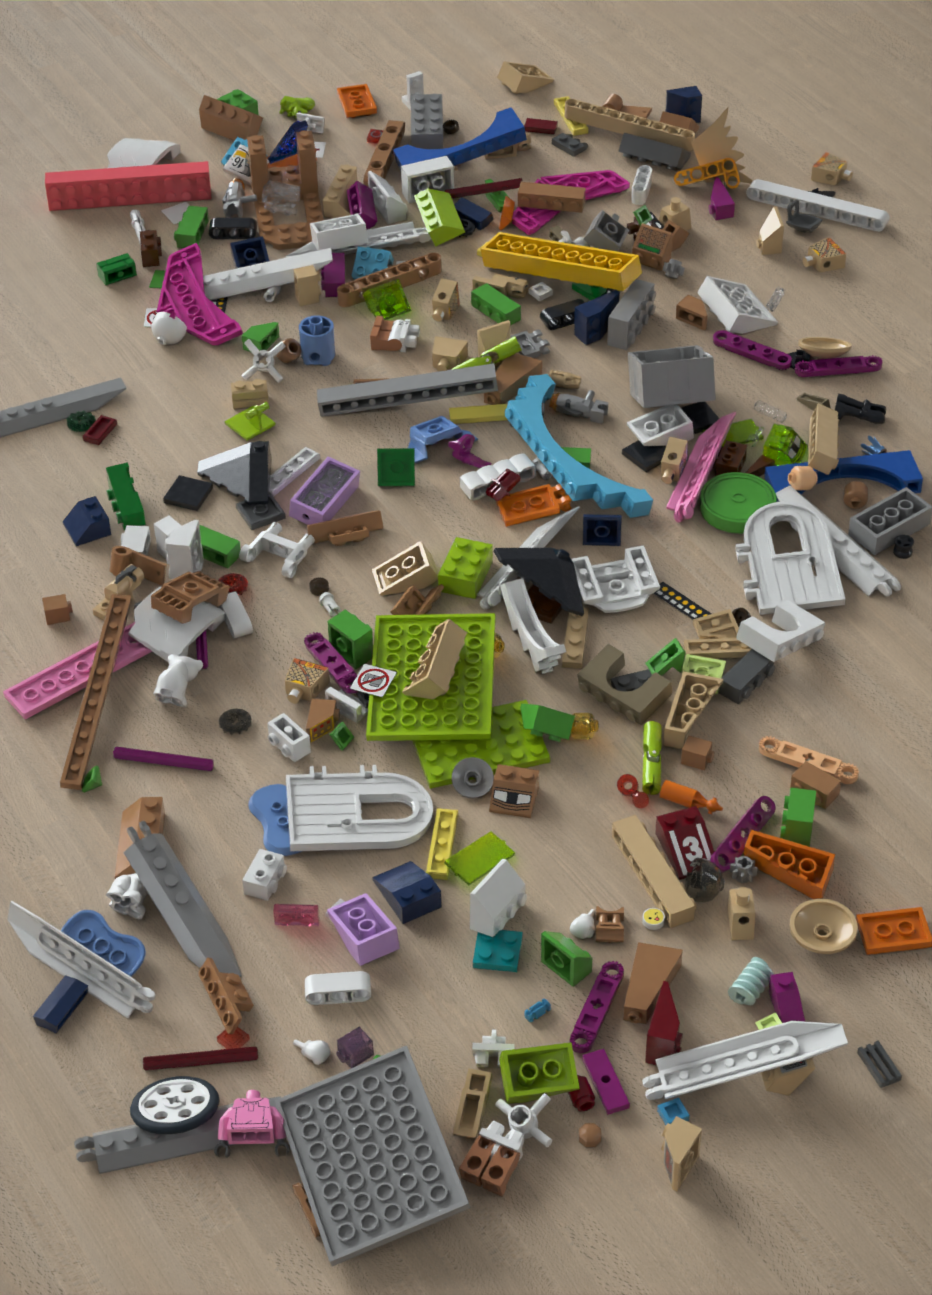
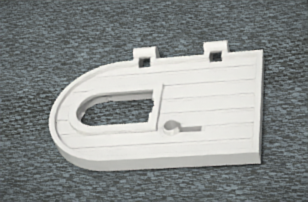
M775 502L759 508L749 517L744 529V543L736 544L735 551L739 564L748 561L752 580H744V592L746 600H752L756 597L760 615L773 614L776 605L787 600L804 610L845 605L846 599L829 530L824 519L815 510L796 502ZM779 521L793 523L798 529L803 551L775 554L770 533L772 525ZM811 565H814V566H815V570H814V571H816V575H817V576H814V575H813V571H812Z
M360 765V773L327 774L326 766H322V772H314V766H310L309 774L286 775L290 851L399 848L419 840L425 835L431 825L433 803L426 789L407 776L396 773H377L376 765H372V771H364V765ZM402 802L411 807L413 814L398 820H362L361 803Z

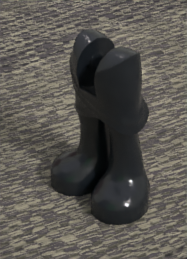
M838 393L835 411L838 412V419L840 421L843 416H852L874 424H883L885 422L886 406L871 403L867 399L861 402Z

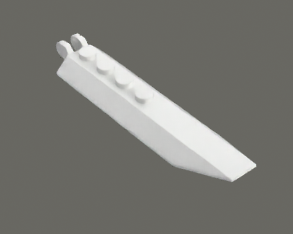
M412 221L366 230L368 243H364V245L359 247L382 249L384 247H396L401 244H413L417 241L425 243L431 237L425 227L414 228ZM312 241L290 253L286 258L318 250ZM349 246L344 250L334 249L332 253H344V255L357 253L358 247Z
M327 248L203 276L205 296L209 300H215L294 282L293 269L313 265L315 270L318 271L333 261L332 250Z
M788 486L776 493L779 502H796L806 505L815 510L824 519L829 530L838 569L868 597L875 589H878L887 597L892 594V589L894 591L901 589V584L895 576L793 487ZM790 522L792 528L798 532L797 527Z
M578 506L536 528L519 548H544L580 507ZM503 565L477 593L479 597H482L480 601L482 609L487 610L491 606L498 605L503 597L500 586L503 583L517 580L516 578L519 577L516 575L517 571L509 565Z
M10 901L7 920L29 954L61 975L78 979L87 984L88 993L126 1018L130 1017L135 1008L143 1013H151L153 1004L150 1002L155 999V992L151 991L150 988L142 987L135 979L17 903Z
M802 1021L785 1022L655 1059L659 1073L643 1078V1086L650 1088L646 1090L645 1095L649 1100L660 1099L665 1096V1099L800 1062L848 1045L842 1024Z

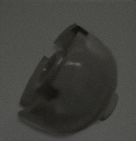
M695 858L690 864L693 867L692 872H687L685 888L688 896L690 895V898L692 897L695 902L704 903L713 900L723 890L725 881L722 878L720 868L714 862L703 858Z

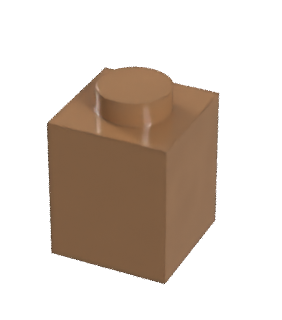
M66 594L42 598L47 625L70 621L69 613H72L73 610L71 601L66 599Z
M688 736L682 748L681 764L705 770L708 763H712L715 752L712 751V742Z

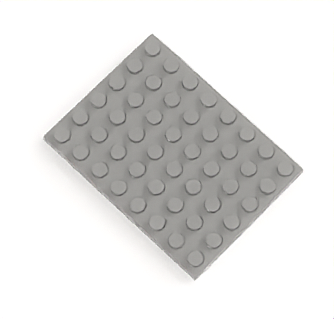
M407 1045L275 1100L277 1110L284 1119L283 1127L332 1266L471 1208Z

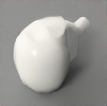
M591 909L588 914H581L573 920L570 925L571 934L580 939L593 937L595 925L592 917L596 911Z
M294 1040L293 1045L302 1049V1055L313 1060L316 1065L324 1063L331 1053L329 1045L325 1041L308 1040L302 1043Z

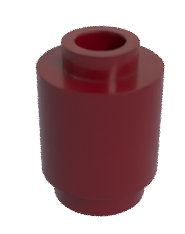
M577 1075L579 1089L567 1093L573 1106L579 1112H585L595 1106V1095L587 1078Z

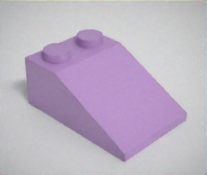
M367 893L327 909V913L349 953L360 966L400 949L397 928Z

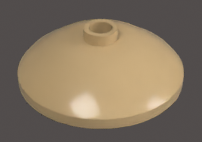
M806 337L798 341V345L803 351L818 359L837 358L850 351L852 344L848 341L829 337Z
M812 899L803 902L796 907L790 918V932L795 941L803 948L815 953L833 954L841 952L854 942L857 935L858 926L853 913L843 904L830 899Z

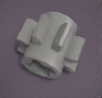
M670 259L667 263L665 262L663 270L666 272L665 276L672 279H677L680 275L683 276L685 268L681 266L682 262L675 259Z
M747 856L736 857L735 863L730 865V872L733 873L732 879H736L738 882H752L753 876H757L758 868L755 867V860H751Z

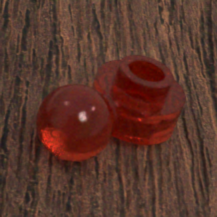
M631 774L622 775L617 781L619 792L624 796H632V802L635 807L645 808L649 803V797L645 792L638 791L639 783L637 779ZM627 783L632 784L630 789H625Z

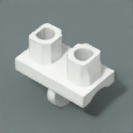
M297 113L296 129L321 134L324 132L325 117Z
M492 1029L491 1036H482V1043H472L476 1067H488L489 1056L498 1057V1067H500L499 1057L501 1052L515 1049V1044H505L506 1037L497 1036V1030Z

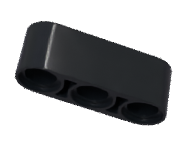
M213 218L210 221L208 234L213 239H251L256 236L257 221L253 218Z
M576 299L548 307L541 311L540 319L549 330L573 325L575 322V307L585 302L583 299Z

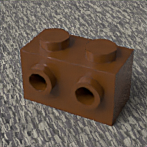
M157 230L140 231L143 267L160 266L159 256H162L161 237H157Z
M726 440L718 453V459L716 458L713 464L715 477L725 473L741 472L747 458L748 445Z

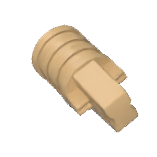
M550 370L549 376L556 383L555 386L579 389L581 376L569 372Z

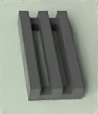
M875 1041L874 1045L867 1044L864 1049L863 1047L858 1048V1055L880 1088L901 1081V1073L879 1041ZM870 1053V1055L876 1062L877 1067L880 1071H882L887 1080L883 1079V1077L881 1076V1074L879 1073V1071L877 1070V1068L875 1067V1065L873 1064V1062L867 1054Z

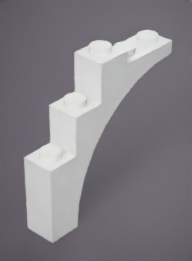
M523 578L503 583L500 587L512 630H518L523 650H529L535 672L541 671L542 674L554 671L553 667L559 665L557 659H560L561 654L566 652L565 645L554 642L544 630L532 606Z

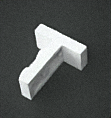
M421 71L406 75L407 95L402 96V102L410 110L411 95L424 94L423 73Z

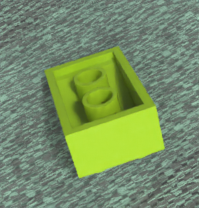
M571 1042L501 1052L499 1062L507 1104L538 1100L544 1093L550 1097L579 1089Z

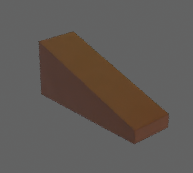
M761 455L745 473L760 477L765 474L766 467L775 466V460Z

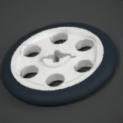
M190 1076L169 1077L155 1081L139 1091L133 1098L130 1116L137 1126L150 1133H183L203 1125L212 1118L220 1102L219 1094L213 1085L203 1079ZM192 1090V1092L183 1093L184 1091ZM169 1092L168 1094L160 1095L161 1093ZM199 1101L203 1102L201 1104H194L195 1102ZM183 1115H190L189 1117L181 1118ZM166 1117L165 1119L157 1120V1118Z

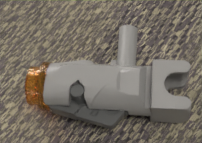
M236 178L229 183L226 194L222 199L226 218H231L233 214H238L239 218L242 217V203L257 201L256 194L245 196V184L241 179Z
M592 390L588 391L585 399L561 393H553L550 399L549 407L553 408V410L565 413L566 415L570 414L574 417L591 418L590 421L602 424L604 422V415L608 414V402L601 400L593 402L592 399L595 392Z

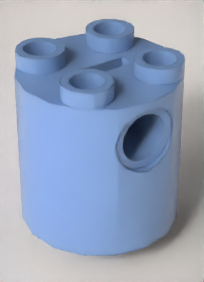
M319 315L303 319L299 324L303 363L306 365H330L331 360L335 357L333 322L331 319Z

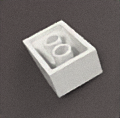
M678 404L661 407L627 422V426L644 446H665L668 443L669 437L688 441L694 438L692 421Z

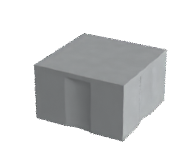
M700 346L628 352L630 395L643 408L716 400L714 359L709 353L704 352Z

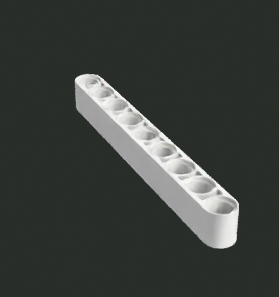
M760 179L754 180L746 191L747 197L754 201L787 209L790 203L799 200V212L878 232L885 228L890 219L889 214L884 210Z

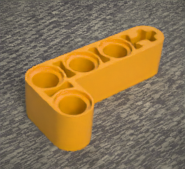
M725 158L679 171L674 176V182L678 186H685L723 175L726 186L730 189H735L739 186L740 178L735 161L732 158ZM726 161H731L733 163V168L731 170H726L724 168V163ZM711 165L717 167L716 174L712 175L708 172V168ZM694 170L701 171L702 175L699 179L693 178L692 173ZM690 171L692 181L688 182V178L684 179V183L676 180L680 174L683 177L688 176L686 172ZM730 177H735L737 179V184L735 186H730L728 184V179Z

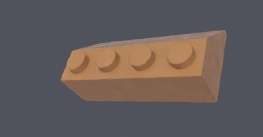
M207 95L203 96L199 107L201 128L234 141L237 137L246 140L247 137L257 135L263 117Z
M141 797L122 812L115 879L121 875L135 873L124 855V851L133 844L127 833V828L132 826L136 830L139 839L145 838L139 827V822L144 820L152 834H163L165 821L163 797Z

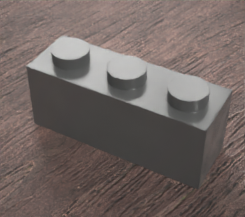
M751 649L721 678L723 683L719 687V694L740 704L744 699L749 698L756 687L758 688L762 685L763 680L774 673V662Z

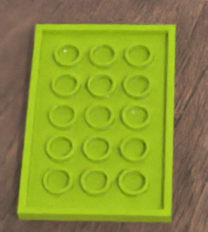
M527 700L492 707L491 739L412 740L429 788L452 784L453 769L458 762L465 758L475 757L484 760L491 767L493 775L496 773L498 764L528 768L550 763V755L543 738L530 734L531 730L525 729L523 726L520 706L521 703L528 704Z

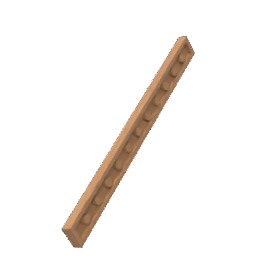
M111 595L60 780L61 788L82 789L130 610L131 596Z

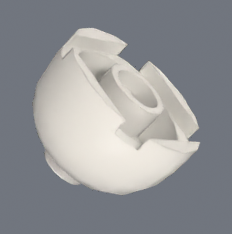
M158 312L151 325L152 333L157 342L162 345L177 344L185 336L187 326L179 318L175 317L173 319L169 317L170 314L167 312Z

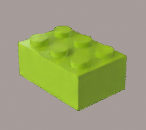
M456 537L438 573V586L441 584L444 586L441 592L476 599L477 593L480 591L493 562V544Z

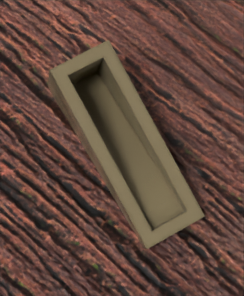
M807 393L797 397V401L813 411L818 403L830 408L829 399Z

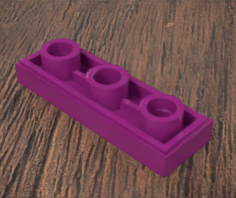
M601 1049L582 1055V1061L607 1115L629 1109V1100L605 1050Z

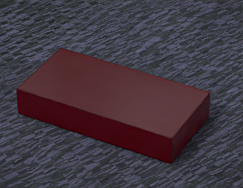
M527 118L524 127L526 132L554 135L558 121Z
M101 415L83 435V441L100 445L117 425V419Z

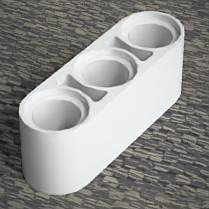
M643 165L637 170L632 185V203L635 205L646 203L652 184V168L650 166Z
M236 591L228 593L227 600L218 608L226 613L224 621L232 637L235 639L252 634L253 627L238 594Z
M364 971L313 974L305 978V1000L311 1005L363 1002L371 998L370 975Z

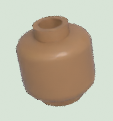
M292 338L283 340L282 342L286 347L276 356L281 362L291 363L301 355L300 344Z
M852 481L845 486L843 499L846 506L860 509L867 504L868 487L864 483Z

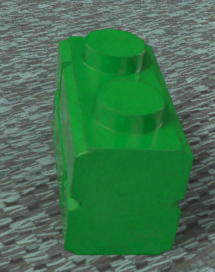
M128 253L96 264L98 276L105 286L137 276L135 262Z

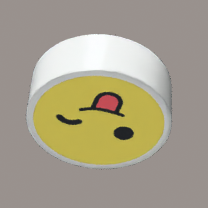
M658 908L645 910L642 919L643 925L650 930L662 928L665 922L663 911Z

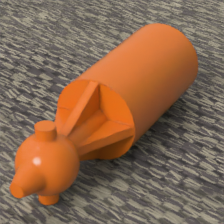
M665 780L662 785L660 798L688 808L697 806V808L706 807L708 814L711 815L712 812L723 810V807L718 804L717 798L713 797L712 800L708 801L698 790L669 780Z

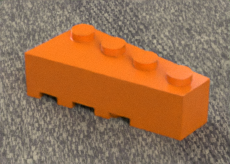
M755 830L750 831L744 847V856L755 860V867L812 899H823L834 869L835 854Z

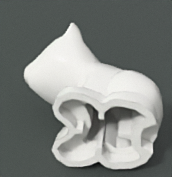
M171 654L167 659L169 663L168 669L164 670L158 677L153 695L159 702L171 703L185 708L187 707L185 697L187 683L195 679L198 672L202 669L203 663L201 660H194L187 656Z
M137 874L117 877L106 894L111 899L109 906L118 913L128 914L138 920L142 919L146 909L142 903L148 892Z

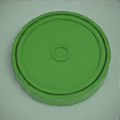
M742 472L725 473L710 479L703 486L700 498V512L710 525L719 530L729 533H744L749 517L759 508L775 503L776 493L767 481L758 476Z

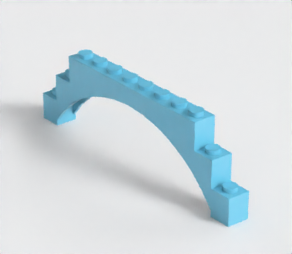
M548 374L529 376L526 387L519 388L515 400L508 401L505 417L573 501L593 498L601 509L621 507L630 518L649 515L653 499L645 489L626 486L592 471L572 458L556 443L548 432L542 417V403L552 399L556 383Z

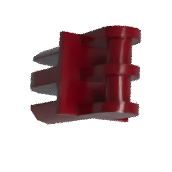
M506 469L497 479L491 478L493 483L486 489V495L495 501H500L505 495L510 497L509 492L520 482V475L510 469Z

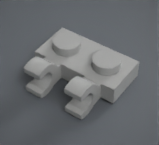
M535 330L529 334L527 331L511 335V338L516 337L522 349L519 352L520 355L536 358L541 356V353H550L549 348L546 347L550 343L546 339L542 340L539 337L543 335L540 330Z

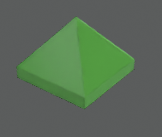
M646 205L633 212L640 226L642 223L646 224L653 220Z
M340 722L330 733L331 738L341 751L354 739L353 734L344 722Z
M94 766L85 775L82 792L84 793L102 786L99 766Z

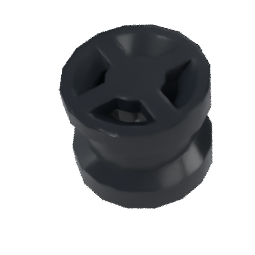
M909 535L897 536L893 549L894 555L901 559L911 557L914 539Z

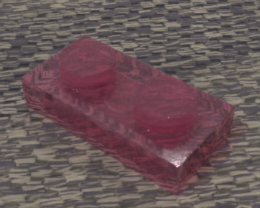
M274 904L275 925L319 926L318 905Z

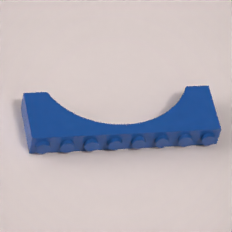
M512 107L497 112L493 123L485 132L464 144L444 149H422L407 144L393 149L400 170L403 165L447 156L453 166L525 141L527 138L524 125Z
M910 450L838 458L837 467L835 470L832 469L829 475L814 469L817 473L816 484L839 478H861L885 484L897 491L907 487L916 494L921 493L923 478ZM808 462L766 467L764 480L777 493L791 486L788 482V474L795 466H808ZM806 490L796 491H798L800 494H803Z

